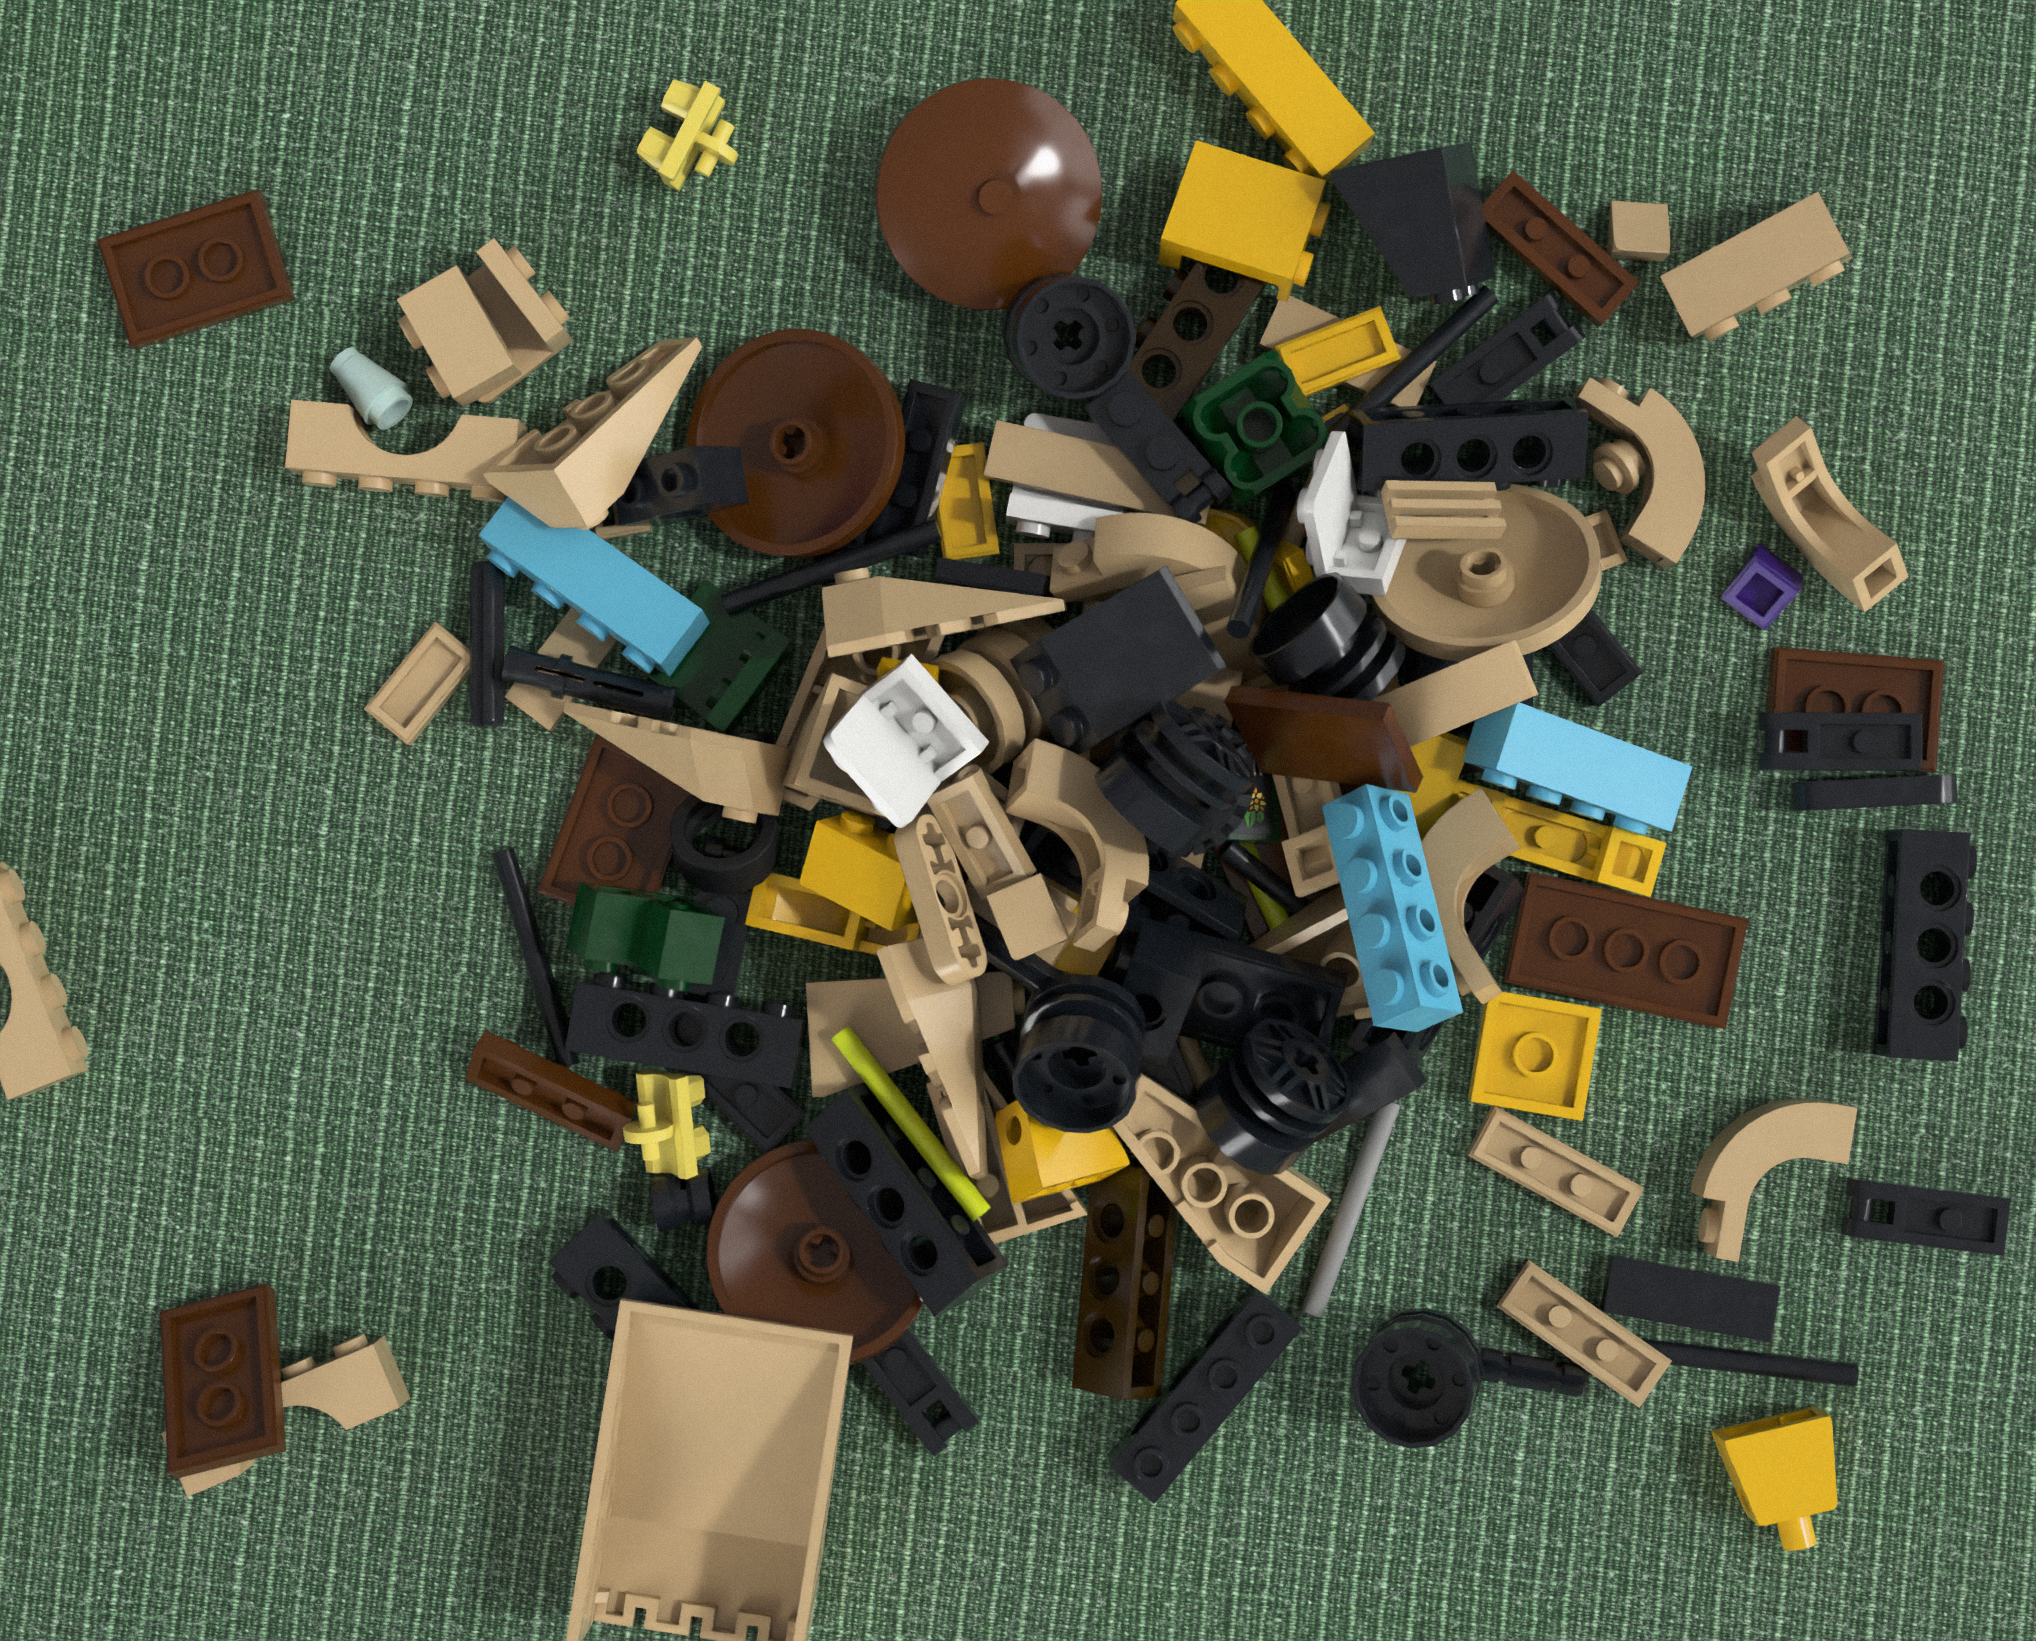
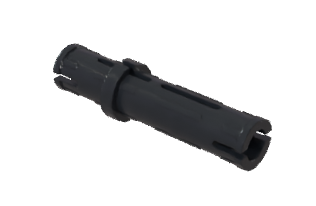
M512 645L508 649L502 671L503 681H512L551 691L552 698L563 700L564 696L567 695L612 708L663 719L665 722L670 721L678 689L675 686L669 687L625 674L573 662V656L561 654L560 658H555L519 649ZM538 671H544V672H548V673H552V674H556V675H550V674H546V673H542V672H538ZM570 678L576 679V680H580V681H584V682H578V681L570 680ZM596 685L603 686V687H607V688H611V689H615V690H619V691H623V692H627V693H631V694H635V695H639V696H642V697H638V696H634V695H630V694H626V693H622V692H618V691H614V690H610V689L598 687V686H596Z

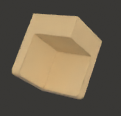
M1039 873L986 896L1009 953L1014 960H1020L1055 944H1062L1071 940L1043 874Z

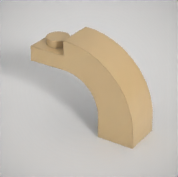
M1590 377L1578 388L1573 399L1589 412L1588 418L1634 446L1641 455L1646 469L1642 477L1643 486L1640 501L1620 534L1619 540L1663 569H1667L1677 564L1697 529L1703 510L1705 471L1698 443L1692 430L1677 409L1652 388H1649L1640 395L1635 404L1627 400L1630 396L1629 392L1619 384L1606 378H1600L1597 382Z
M1795 416L1780 430L1769 435L1752 452L1758 471L1751 475V478L1768 510L1809 563L1849 601L1865 613L1908 578L1897 543L1865 519L1834 483L1827 471L1812 428Z
M1152 513L1115 514L1096 518L1095 537L1053 548L1050 591L1055 598L1065 599L1066 602L1114 589L1128 588L1166 565L1173 577L1226 565L1238 590H1240L1248 566L1241 555L1223 538L1195 523L1172 516Z
M1035 738L1013 762L1005 813L1036 822L1051 829L1073 851L1082 875V893L1073 945L1095 952L1114 935L1118 936L1121 933L1128 917V902L1148 886L1149 856L1144 834L1138 831L1114 808L1097 786L1094 775L1099 770L1098 767L1070 750Z
M1480 788L1446 811L1427 832L1421 844L1449 957L1452 959L1451 965L1457 989L1462 996L1472 991L1484 1005L1503 992L1468 938L1464 925L1465 901L1470 888L1485 870L1520 847L1483 789Z
M1785 1099L1754 1108L1725 1127L1705 1151L1697 1167L1690 1191L1703 1198L1712 1199L1711 1208L1703 1209L1699 1221V1241L1705 1242L1703 1251L1718 1259L1739 1262L1750 1196L1760 1178L1774 1166L1796 1158H1813L1848 1164L1857 1108L1817 1099Z

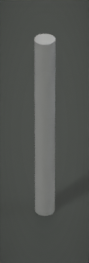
M1392 1102L1378 1109L1373 1114L1301 1308L1302 1311L1320 1318L1323 1317L1401 1105Z

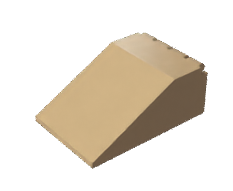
M620 1299L566 1641H583L593 1621L633 1627L637 1608L646 1609L644 1629L689 1636L694 1616L703 1618L700 1638L746 1641L748 1626L751 1625L759 1627L757 1641H808L825 1542L854 1334L633 1299Z

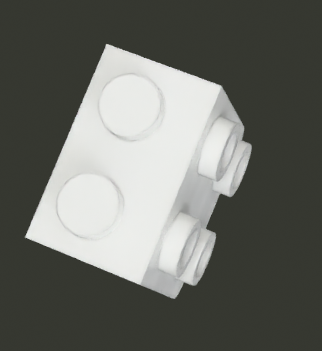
M1038 413L1028 415L1024 421V426L1115 446L1095 423ZM1013 484L1007 507L1006 523L1017 525L1016 533L1048 539L1050 531L1073 535L1072 542L1095 537L1096 518L1123 514V509Z
M1332 431L1325 448L1317 451L1313 465V477L1308 489L1303 488L1300 491L1297 501V518L1299 523L1305 524L1308 538L1306 560L1308 565L1314 566L1316 578L1323 574L1337 572L1345 578L1357 593L1385 596L1407 538H1391L1382 498L1357 494L1346 433L1343 431ZM1400 515L1402 517H1415V515Z
M912 653L868 686L823 739L824 746L831 754L834 763L841 770L849 774L870 798L875 809L883 816H886L898 828H903L909 824L939 784L982 753L989 743L986 737Z

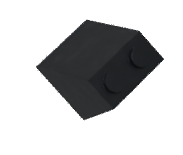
M1471 142L1439 147L1331 171L1333 184L1411 298L1430 295L1431 305L1465 299L1466 296L1479 294L1478 283L1495 278Z
M1167 565L1041 637L1009 660L1019 676L1021 685L1030 694L1048 724L1052 737L1062 748L1070 750L1077 755L1084 753L1151 714L1152 708L1164 697L1175 700L1227 667Z

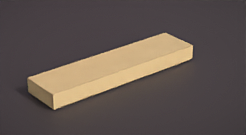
M996 420L984 471L985 478L1134 512L1176 517L1116 446ZM1189 471L1174 485L1185 496L1200 482ZM1211 504L1200 513L1202 519L1197 525L1206 527Z

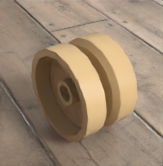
M998 627L979 632L964 641L957 650L946 652L927 663L939 665L938 684L989 741L982 753L970 761L973 764H977L989 775L1012 762L1035 738L1045 741L1051 735L1048 724L1030 694L1021 685L1019 676L1009 661L1030 646V644L1016 633Z

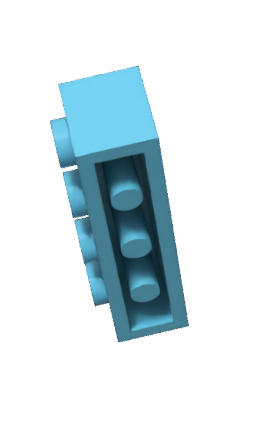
M509 497L506 498L479 534L480 538L491 550L486 557L491 563L512 578L521 571L536 583L531 590L555 609L559 610L566 603L581 615L576 622L600 641L604 642L611 635L626 646L621 654L647 674H650L654 667L670 677L710 624L700 607L589 529L551 528Z
M1520 702L1475 720L1462 762L1484 769L1481 780L1515 790L1517 781L1529 785L1526 796L1554 805H1559L1562 797L1572 800L1569 811L1603 821L1605 812L1615 816L1612 826L1646 836L1649 826L1672 832L1693 767Z
M1366 784L1323 805L1324 818L1373 1025L1419 1032L1463 1013L1410 795Z

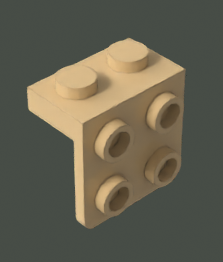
M495 238L476 251L485 264L469 275L468 279L522 374L479 398L478 401L482 404L494 402L574 341L562 326L570 317L552 293L547 291L540 297L527 279L533 276L535 271L515 245L505 252Z

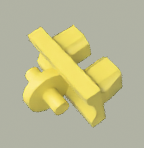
M674 79L663 98L661 108L664 112L683 121L680 130L674 139L650 126L637 148L639 158L658 171L665 185L677 191H680L700 151L703 153L694 170L706 177L710 176L717 161L733 166L739 156L733 148L727 145L735 128L732 124L720 119L712 136L709 135L725 105V100L719 96L720 88L707 81H704L700 89L695 85Z
M650 1069L636 1073L639 1101L637 1104L638 1120L630 1122L623 1127L625 1142L641 1144L646 1172L671 1173L685 1180L698 1175L697 1161L711 1153L709 1133L703 1125L693 1124L691 1107L701 1104L705 1098L704 1079L700 1075L668 1073Z

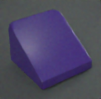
M1758 544L1724 589L1720 598L1765 631L1801 590L1804 577L1766 547Z

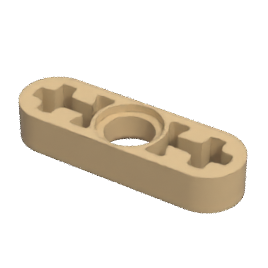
M929 814L922 815L913 819L903 828H897L894 843L933 968L945 983L956 986L982 975L987 966V955L954 850L937 819ZM936 890L938 891V893L940 894V896L944 899V902H945V906H944V907H945V909L943 908V906L941 905V903H940V901H939V899H938Z

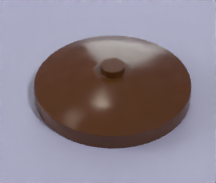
M998 78L963 80L940 88L924 97L902 117L892 131L881 154L876 173V214L882 236L893 258L902 270L923 289L957 306L977 310H1001L1008 307L1019 289L1037 277L1060 272L1071 274L1082 261L1091 246L1100 219L1102 207L1101 172L1095 151L1084 129L1076 118L1054 98L1039 89L1013 80Z
M785 329L764 334L748 341L727 356L705 382L693 407L689 421L686 448L691 446L740 447L749 503L708 514L710 520L724 534L740 545L757 552L782 558H807L831 552L852 541L865 531L884 509L895 489L903 464L905 451L904 420L897 395L889 379L882 369L862 350L825 332L810 329Z
M812 1139L783 1145L759 1157L732 1181L721 1197L708 1232L707 1267L713 1295L722 1314L854 1334L849 1366L870 1359L889 1348L911 1327L921 1312L924 1303L915 1294L913 1285L895 1259L884 1249L880 1237L862 1211L853 1204L847 1189L829 1163L820 1156Z

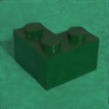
M579 881L566 948L584 959L583 966L602 972H617L618 964L638 966L637 973L656 978L655 984L657 986L677 991H689L691 983L712 985L725 917L686 896Z

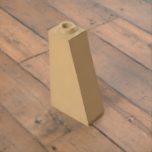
M1001 970L984 971L983 975L974 978L980 993L982 1040L1014 1029V1015H1024L1025 1010L1024 986L1022 984L1012 981V977ZM886 977L819 980L806 983L812 1097H825L864 1083L831 1040L847 1026L853 1029L887 1074L920 1062L918 1045L924 1043L920 1032L914 1034L909 1023L904 1024Z

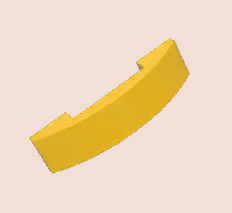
M1458 779L1445 812L1465 797L1482 788L1520 847L1508 855L1509 857L1624 891L1651 897L1666 842L1617 827L1601 825Z

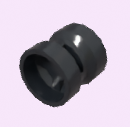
M709 1167L698 1168V1175L686 1180L674 1177L670 1173L652 1175L651 1177L652 1204L656 1224L660 1232L678 1229L681 1223L688 1222V1220H693L699 1226L711 1224L717 1202L714 1182Z

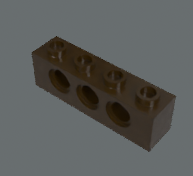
M1197 261L1190 273L1181 268L1176 273L1162 296L1170 302L1159 320L1149 315L1136 334L1135 347L1139 350L1125 370V372L1129 370L1174 423L1181 414L1179 410L1190 401L1268 282L1226 270L1234 277L1235 288L1228 293L1220 294L1212 291L1207 286L1205 275L1213 269L1223 268ZM1191 315L1202 322L1205 333L1197 340L1187 341L1176 334L1173 323L1181 316ZM1152 362H1162L1172 370L1174 380L1164 388L1151 387L1143 379V368Z
M1129 1160L1130 1165L1101 1181L1091 1183L1089 1186L1088 1215L1072 1388L1120 1400L1161 1397L1177 1209L1140 1161Z

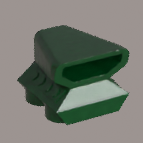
M1276 349L1262 354L1194 397L1179 410L1182 417L1177 420L1183 431L1203 447L1218 473L1231 487L1232 495L1240 507L1257 497L1262 498L1274 491L1278 485L1285 484L1305 471L1314 462L1317 451L1325 448L1330 436L1323 419L1315 412L1295 381L1292 370L1283 362Z

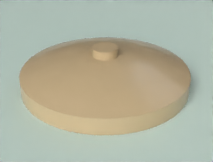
M1511 484L1509 489L1497 491L1494 496V500H1500L1502 508L1498 517L1504 518L1507 526L1501 540L1407 538L1386 595H1371L1374 611L1377 617L1387 625V631L1397 636L1403 644L1435 658L1461 662L1513 640L1517 641L1522 656L1550 645L1571 631L1586 616L1596 600L1602 580L1601 553L1599 541L1589 521L1574 506L1551 493L1537 488ZM1415 515V517H1429V515ZM1452 515V517H1479V518H1483L1482 516H1455V515Z

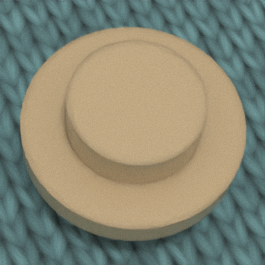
M1617 439L1613 443L1604 442L1593 451V473L1604 488L1610 491L1615 490L1621 494H1629L1638 487L1639 479L1644 476L1646 469L1641 455L1634 446L1625 440Z

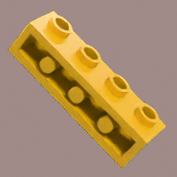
M1178 0L1175 3L1172 19L1176 24L1172 28L1179 41L1191 53L1199 50L1213 66L1209 69L1212 79L1227 96H1232L1236 93L1249 110L1245 115L1255 131L1266 140L1272 136L1286 152L1282 159L1288 169L1314 176L1327 182L1332 178L1331 171L1344 168L1369 147L1375 132L1263 0Z

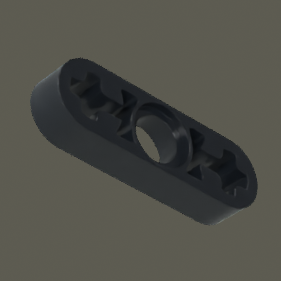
M1956 774L1791 783L1792 811L1958 803Z

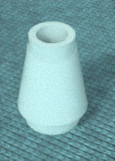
M354 347L343 350L332 361L330 371L336 376L337 381L366 424H375L381 430L389 429L401 421L410 410L413 398L407 393V384L365 355L360 354Z

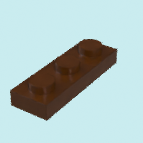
M1514 170L1482 204L1487 230L1597 328L1610 317L1640 283Z
M486 1030L475 1045L465 1080L617 1153L625 1141L623 1127L633 1122L637 1111L638 1103L624 1097L618 1091L605 1088L572 1072L566 1066L555 1064L522 1048L511 1040L503 1039Z

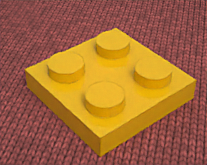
M1503 992L1485 1003L1467 1100L1583 1121L1602 1009Z

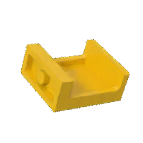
M1196 140L1161 236L1158 264L1179 270L1185 256L1274 284L1279 288L1277 299L1288 302L1293 285L1304 287L1314 258L1313 253L1305 251L1310 236L1321 238L1328 219L1331 205L1322 202L1326 180Z

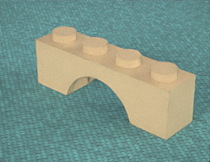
M291 399L285 468L298 475H302V484L334 488L337 484V478L359 480L358 488L367 491L392 492L393 483L415 485L414 493L418 495L449 497V488L471 490V498L475 500L504 502L505 494L488 483L482 472L515 442L526 435L528 427L519 419L462 414L449 436L434 448L418 454L399 455L386 452L373 442L366 431L361 415L350 405Z
M0 862V964L8 976L12 995L10 1014L4 1028L0 1032V1082L7 1100L28 1096L89 1071L84 1058L88 1057V1048L80 1030L76 1026L71 1027L63 1008L67 1004V995L63 984L55 974L49 973L42 953L46 952L43 934L35 922H29L21 903L25 899L23 884L13 869H8L5 862Z
M363 1333L333 1346L332 1349L335 1357L315 1364L311 1355L280 1369L283 1377L281 1379L283 1407L298 1405L319 1409L332 1416L346 1430L398 1409L410 1399L385 1336L368 1342ZM165 1430L164 1432L161 1433V1435H162L163 1440H164L165 1445H166V1430ZM255 1459L182 1477L180 1481L187 1497L241 1475L255 1464Z

